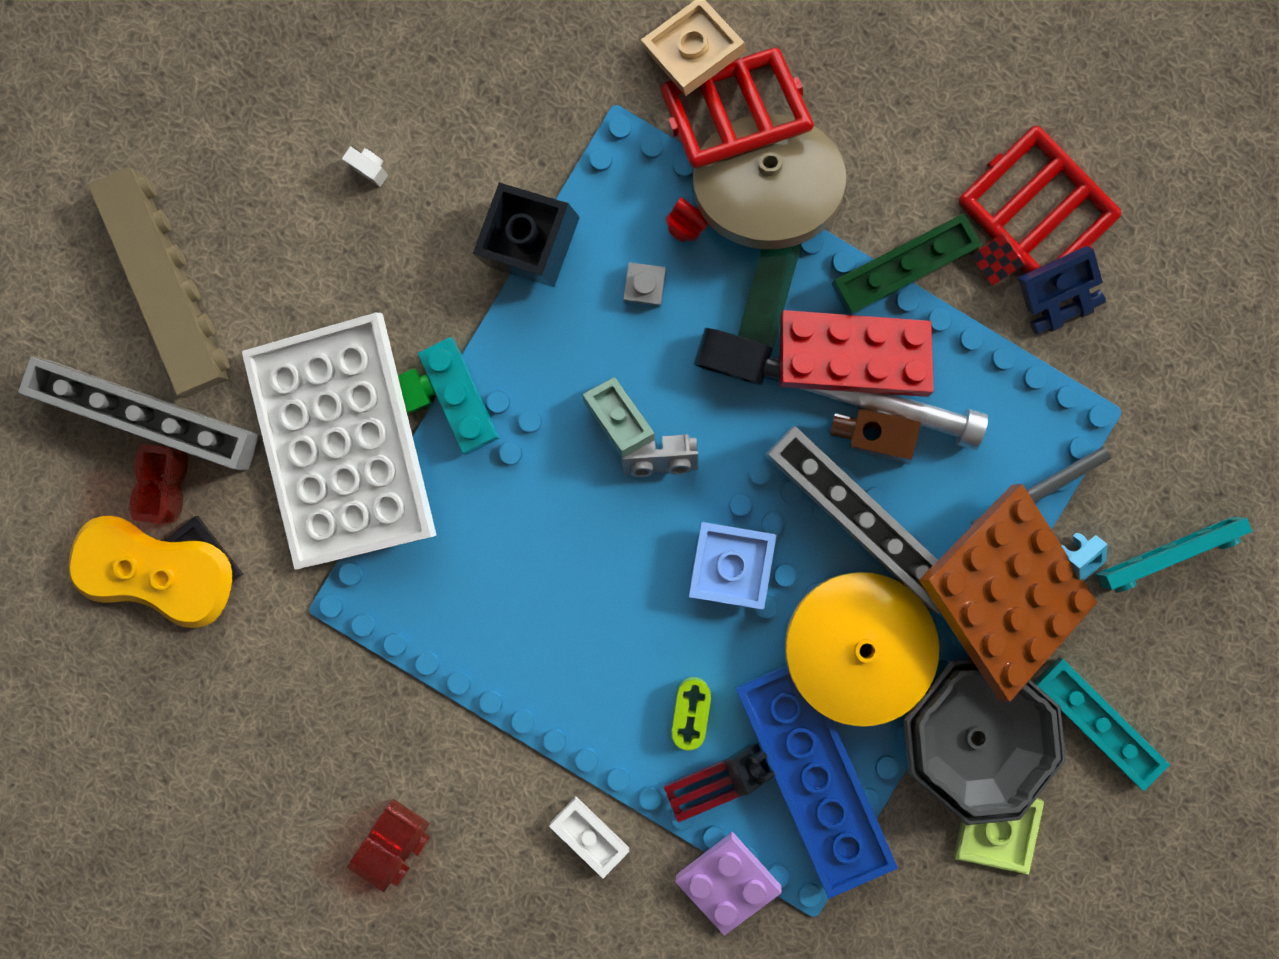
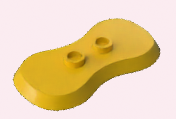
M100 516L86 522L76 535L69 556L68 570L70 580L79 593L86 598L102 603L128 601L141 603L153 608L174 624L186 628H199L214 622L224 610L232 587L231 564L226 555L214 545L202 541H161L148 536L131 522L117 516Z

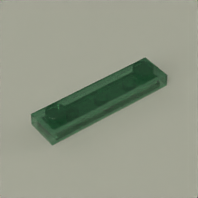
M802 243L787 248L760 250L738 332L739 337L774 348L780 326V315L785 308Z

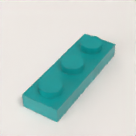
M449 337L419 352L420 360L462 453L468 455L500 439L455 339Z

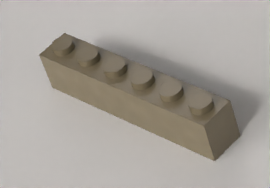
M128 167L88 184L176 394L189 397L229 380L225 371L230 368L229 361L221 348L216 349L211 338V335L215 334L213 323L206 313L201 314L196 302L201 299L199 290L192 279H186L182 266L186 265L185 257L176 244L172 245L167 232L172 230L165 213L161 209L157 210L152 198L157 196V192L150 178Z

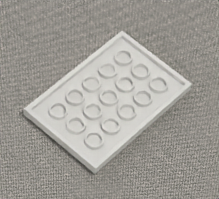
M383 313L369 314L241 351L295 570L437 536Z

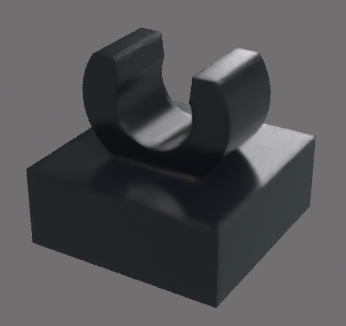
M758 743L747 745L723 761L738 796L749 795L775 776L774 771L769 770L765 761L767 754L761 751Z

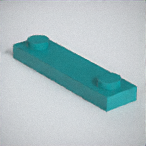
M1230 517L1095 573L1101 588L1114 590L1115 593L1127 591L1137 586L1135 580L1217 546L1218 549L1233 547L1241 543V536L1253 531L1247 518Z
M1058 657L1034 682L1060 706L1061 712L1142 791H1145L1170 766L1064 659Z

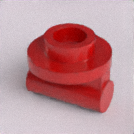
M682 197L679 198L672 211L666 217L669 233L681 242H686L687 240L696 241L700 233L709 225L700 211Z

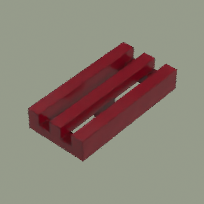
M724 760L663 785L678 823L740 797L734 787L682 810L680 808V805L733 783L730 775L678 797L674 794V791L726 770Z

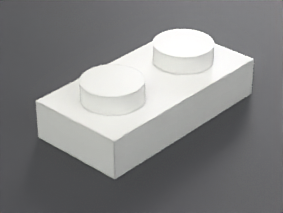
M576 796L550 822L549 827L602 878L629 852V847Z

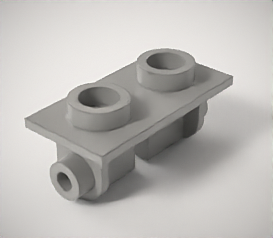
M688 434L662 436L663 449L656 450L655 440L622 458L623 475L631 474L634 477H647L656 472L682 475L691 470H698L696 437L689 438Z

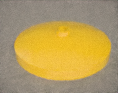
M867 572L846 573L820 583L800 601L787 627L785 659L788 672L796 689L818 712L834 721L847 725L875 726L901 717L919 703L926 694L935 677L938 666L939 639L929 610L908 587L892 578ZM868 643L871 645L868 649L870 655L865 658L860 655V647Z

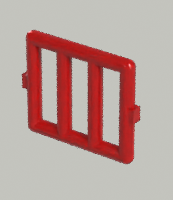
M775 47L736 59L698 87L722 144L700 150L678 95L682 91L672 80L665 82L661 86V93L671 118H668L670 129L674 137H679L687 160L693 168H700L808 133L814 127V122L802 98L803 86L799 77L793 78L782 52ZM771 65L795 118L794 121L775 127L770 120L749 72ZM734 76L759 131L738 139L714 85L715 82Z
M1040 126L1031 127L1003 155L999 153L987 164L989 169L959 197V205L992 239L1005 232L1025 260V265L1020 268L1026 274L1041 267L1029 254L1086 198L1103 214L1055 260L1085 246L1092 248L1091 245L1121 217V209ZM1036 144L1050 161L992 217L977 200ZM1062 171L1076 188L1018 243L1003 227Z

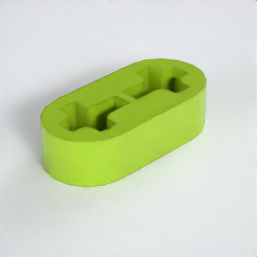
M698 677L684 679L679 684L676 694L671 728L672 739L680 749L686 751L699 748L704 742L707 730L711 691L708 684ZM692 685H697L699 692L705 694L703 699H697L695 711L689 710V698L683 696L684 691H691ZM687 716L694 717V730L699 731L698 735H692L690 741H684L683 734L678 733V729L686 727Z

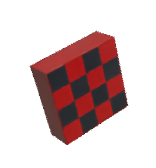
M1005 232L971 255L992 286L1026 263Z

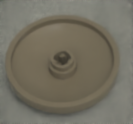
M768 114L774 127L795 120L791 116ZM752 116L731 122L737 139L759 132ZM815 126L808 133L693 169L694 199L705 221L725 238L737 244L757 249L792 247L820 234L838 214L843 202L846 186V169L838 148L825 133ZM717 131L711 135L700 150L722 144Z

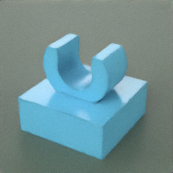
M1075 533L1073 541L1080 549L1072 552L1062 545L1068 555V561L1072 564L1073 571L1078 579L1085 581L1107 561V543L1097 535L1087 541L1084 535Z

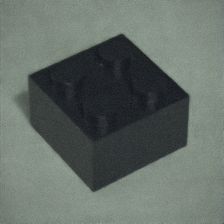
M499 182L473 254L488 267L555 287L580 217L567 202Z

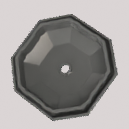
M972 659L950 661L931 684L919 703L903 719L908 775L966 825L1020 820L1066 761L1060 706L1031 680L1025 684L1010 702L999 701ZM975 731H978L981 739L978 744L974 745L971 741V736Z

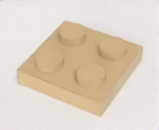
M694 0L641 39L644 50L685 96L747 52L745 42L706 0Z

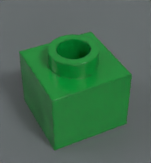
M411 369L398 375L407 416L433 405L431 396L436 395L427 374L421 376L418 370Z

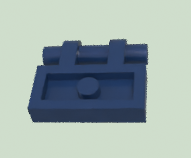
M1088 246L1082 247L1018 277L1027 310L1034 315L1042 312L1041 317L1030 322L1031 328L1036 335L1047 330L1051 332L1058 330L1064 326V322L1077 316L1082 318L1094 312V308L1106 303V298L1101 290L1090 294L1089 289L1102 284L1103 281L1094 249ZM1073 297V302L1059 308V303Z

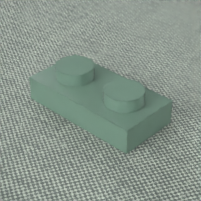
M615 377L583 394V402L622 458L655 440L654 431Z

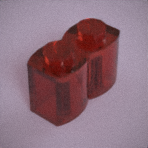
M148 444L140 446L134 462L137 484L132 490L129 504L133 521L162 524L178 520L183 508V492L180 485L186 476L188 468L186 452L169 446Z
M392 799L346 868L382 892H385L390 883L397 887L410 868L404 864L410 853L412 852L418 856L429 840L430 836L424 832L430 823L395 799Z

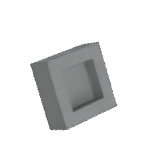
M629 262L624 302L661 307L666 267Z

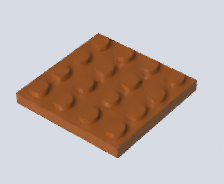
M1023 484L1011 485L919 579L998 700L1010 702L1097 604L1083 579L1079 580L1074 573L1072 564L1068 561V555Z

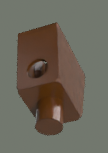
M859 409L857 418L835 413L830 436L851 440L850 449L853 451L910 465L921 422ZM868 427L878 429L881 435L876 440L866 439L863 433Z

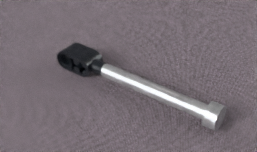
M704 328L694 361L695 366L751 384L762 385L764 378L780 383V359L771 356L772 347L720 330ZM802 389L874 412L919 421L923 427L956 436V445L972 450H977L980 446L988 423V415L985 413L967 409L962 415L900 395Z

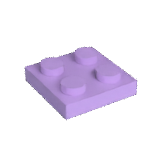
M733 832L729 833L676 874L675 879L678 886L724 936L780 895L782 888L780 883Z

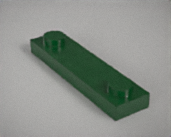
M963 213L835 279L831 285L848 315H854L973 253L982 244Z

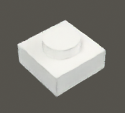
M350 146L342 158L350 168L381 187L388 176L381 167L384 161L366 148L360 153Z

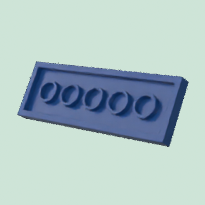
M787 664L736 686L739 698L762 750L767 754L766 759L771 770L775 773L774 777L828 899L898 869L833 720L818 712L801 696L790 677Z

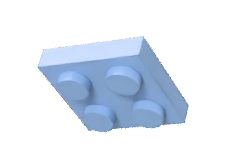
M701 522L688 596L764 610L777 535Z

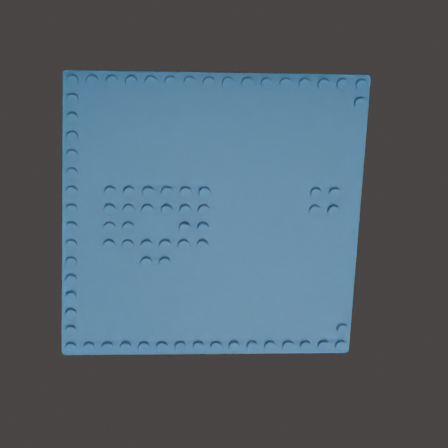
M614 105L610 108L556 198L557 200L569 203L580 218L555 287L510 274L462 354L500 439L468 455L463 454L438 397H436L433 405H431L414 433L413 441L437 536L338 559L312 602L310 613L703 852H706L729 833L733 832L780 883L782 888L781 894L778 897L809 916L815 917L820 914L828 897L775 777L749 795L740 796L679 823L663 785L727 759L747 745L758 743L761 751H763L735 687L786 665L785 637L787 627L794 610L806 594L820 583L846 573H874L898 581L777 468L765 454L789 428L796 426L939 560L972 526L971 521L982 516L1011 485L1023 484L1027 490L1101 448L1121 416V409L914 283L854 315L931 321L933 393L929 397L900 396L962 415L967 409L987 414V428L977 450L956 445V436L920 426L910 465L856 452L850 449L851 440L830 436L835 413L857 418L859 409L864 408L799 388L780 387L779 382L764 378L762 385H756L695 366L694 361L704 328L720 330L773 348L771 356L780 359V315L782 311L848 315L831 284L835 279L874 259L825 229L804 243L781 249H757L737 244L720 235L710 225L700 233L696 241L687 240L686 242H681L675 239L668 231L669 226L666 223V217L672 211L679 198L682 197L698 209L693 193L694 168L690 166L681 142L623 107ZM629 262L666 267L661 307L624 302ZM615 377L654 431L655 450L663 449L662 436L688 434L689 438L696 437L698 470H691L682 475H674L669 472H656L647 477H634L631 474L623 475L622 457L583 402V394ZM868 427L863 433L864 437L870 440H876L881 435L878 429ZM1084 475L1035 502L1051 530ZM701 522L777 535L764 610L688 596ZM929 610L939 639V660L933 683L950 661L971 658L942 614ZM868 643L863 644L860 647V655L865 658L870 655L868 649L871 645ZM698 677L708 684L711 691L707 730L702 745L697 749L686 751L680 749L672 739L671 728L676 694L679 684L684 679ZM692 685L691 691H684L683 696L689 698V710L695 711L697 699H703L705 695L699 692L697 685ZM910 711L895 720L875 726H852L833 720L876 819L908 768L903 719ZM687 716L686 727L678 729V733L683 734L684 741H690L692 735L699 734V731H695L693 727L694 717ZM765 758V761H766V763H767V765H768V767H769V770L772 771L771 768H770V765H769V763H768V761H767V759ZM726 769L674 791V794L678 797L728 776L729 773ZM732 783L680 805V808L682 810L734 788V784Z

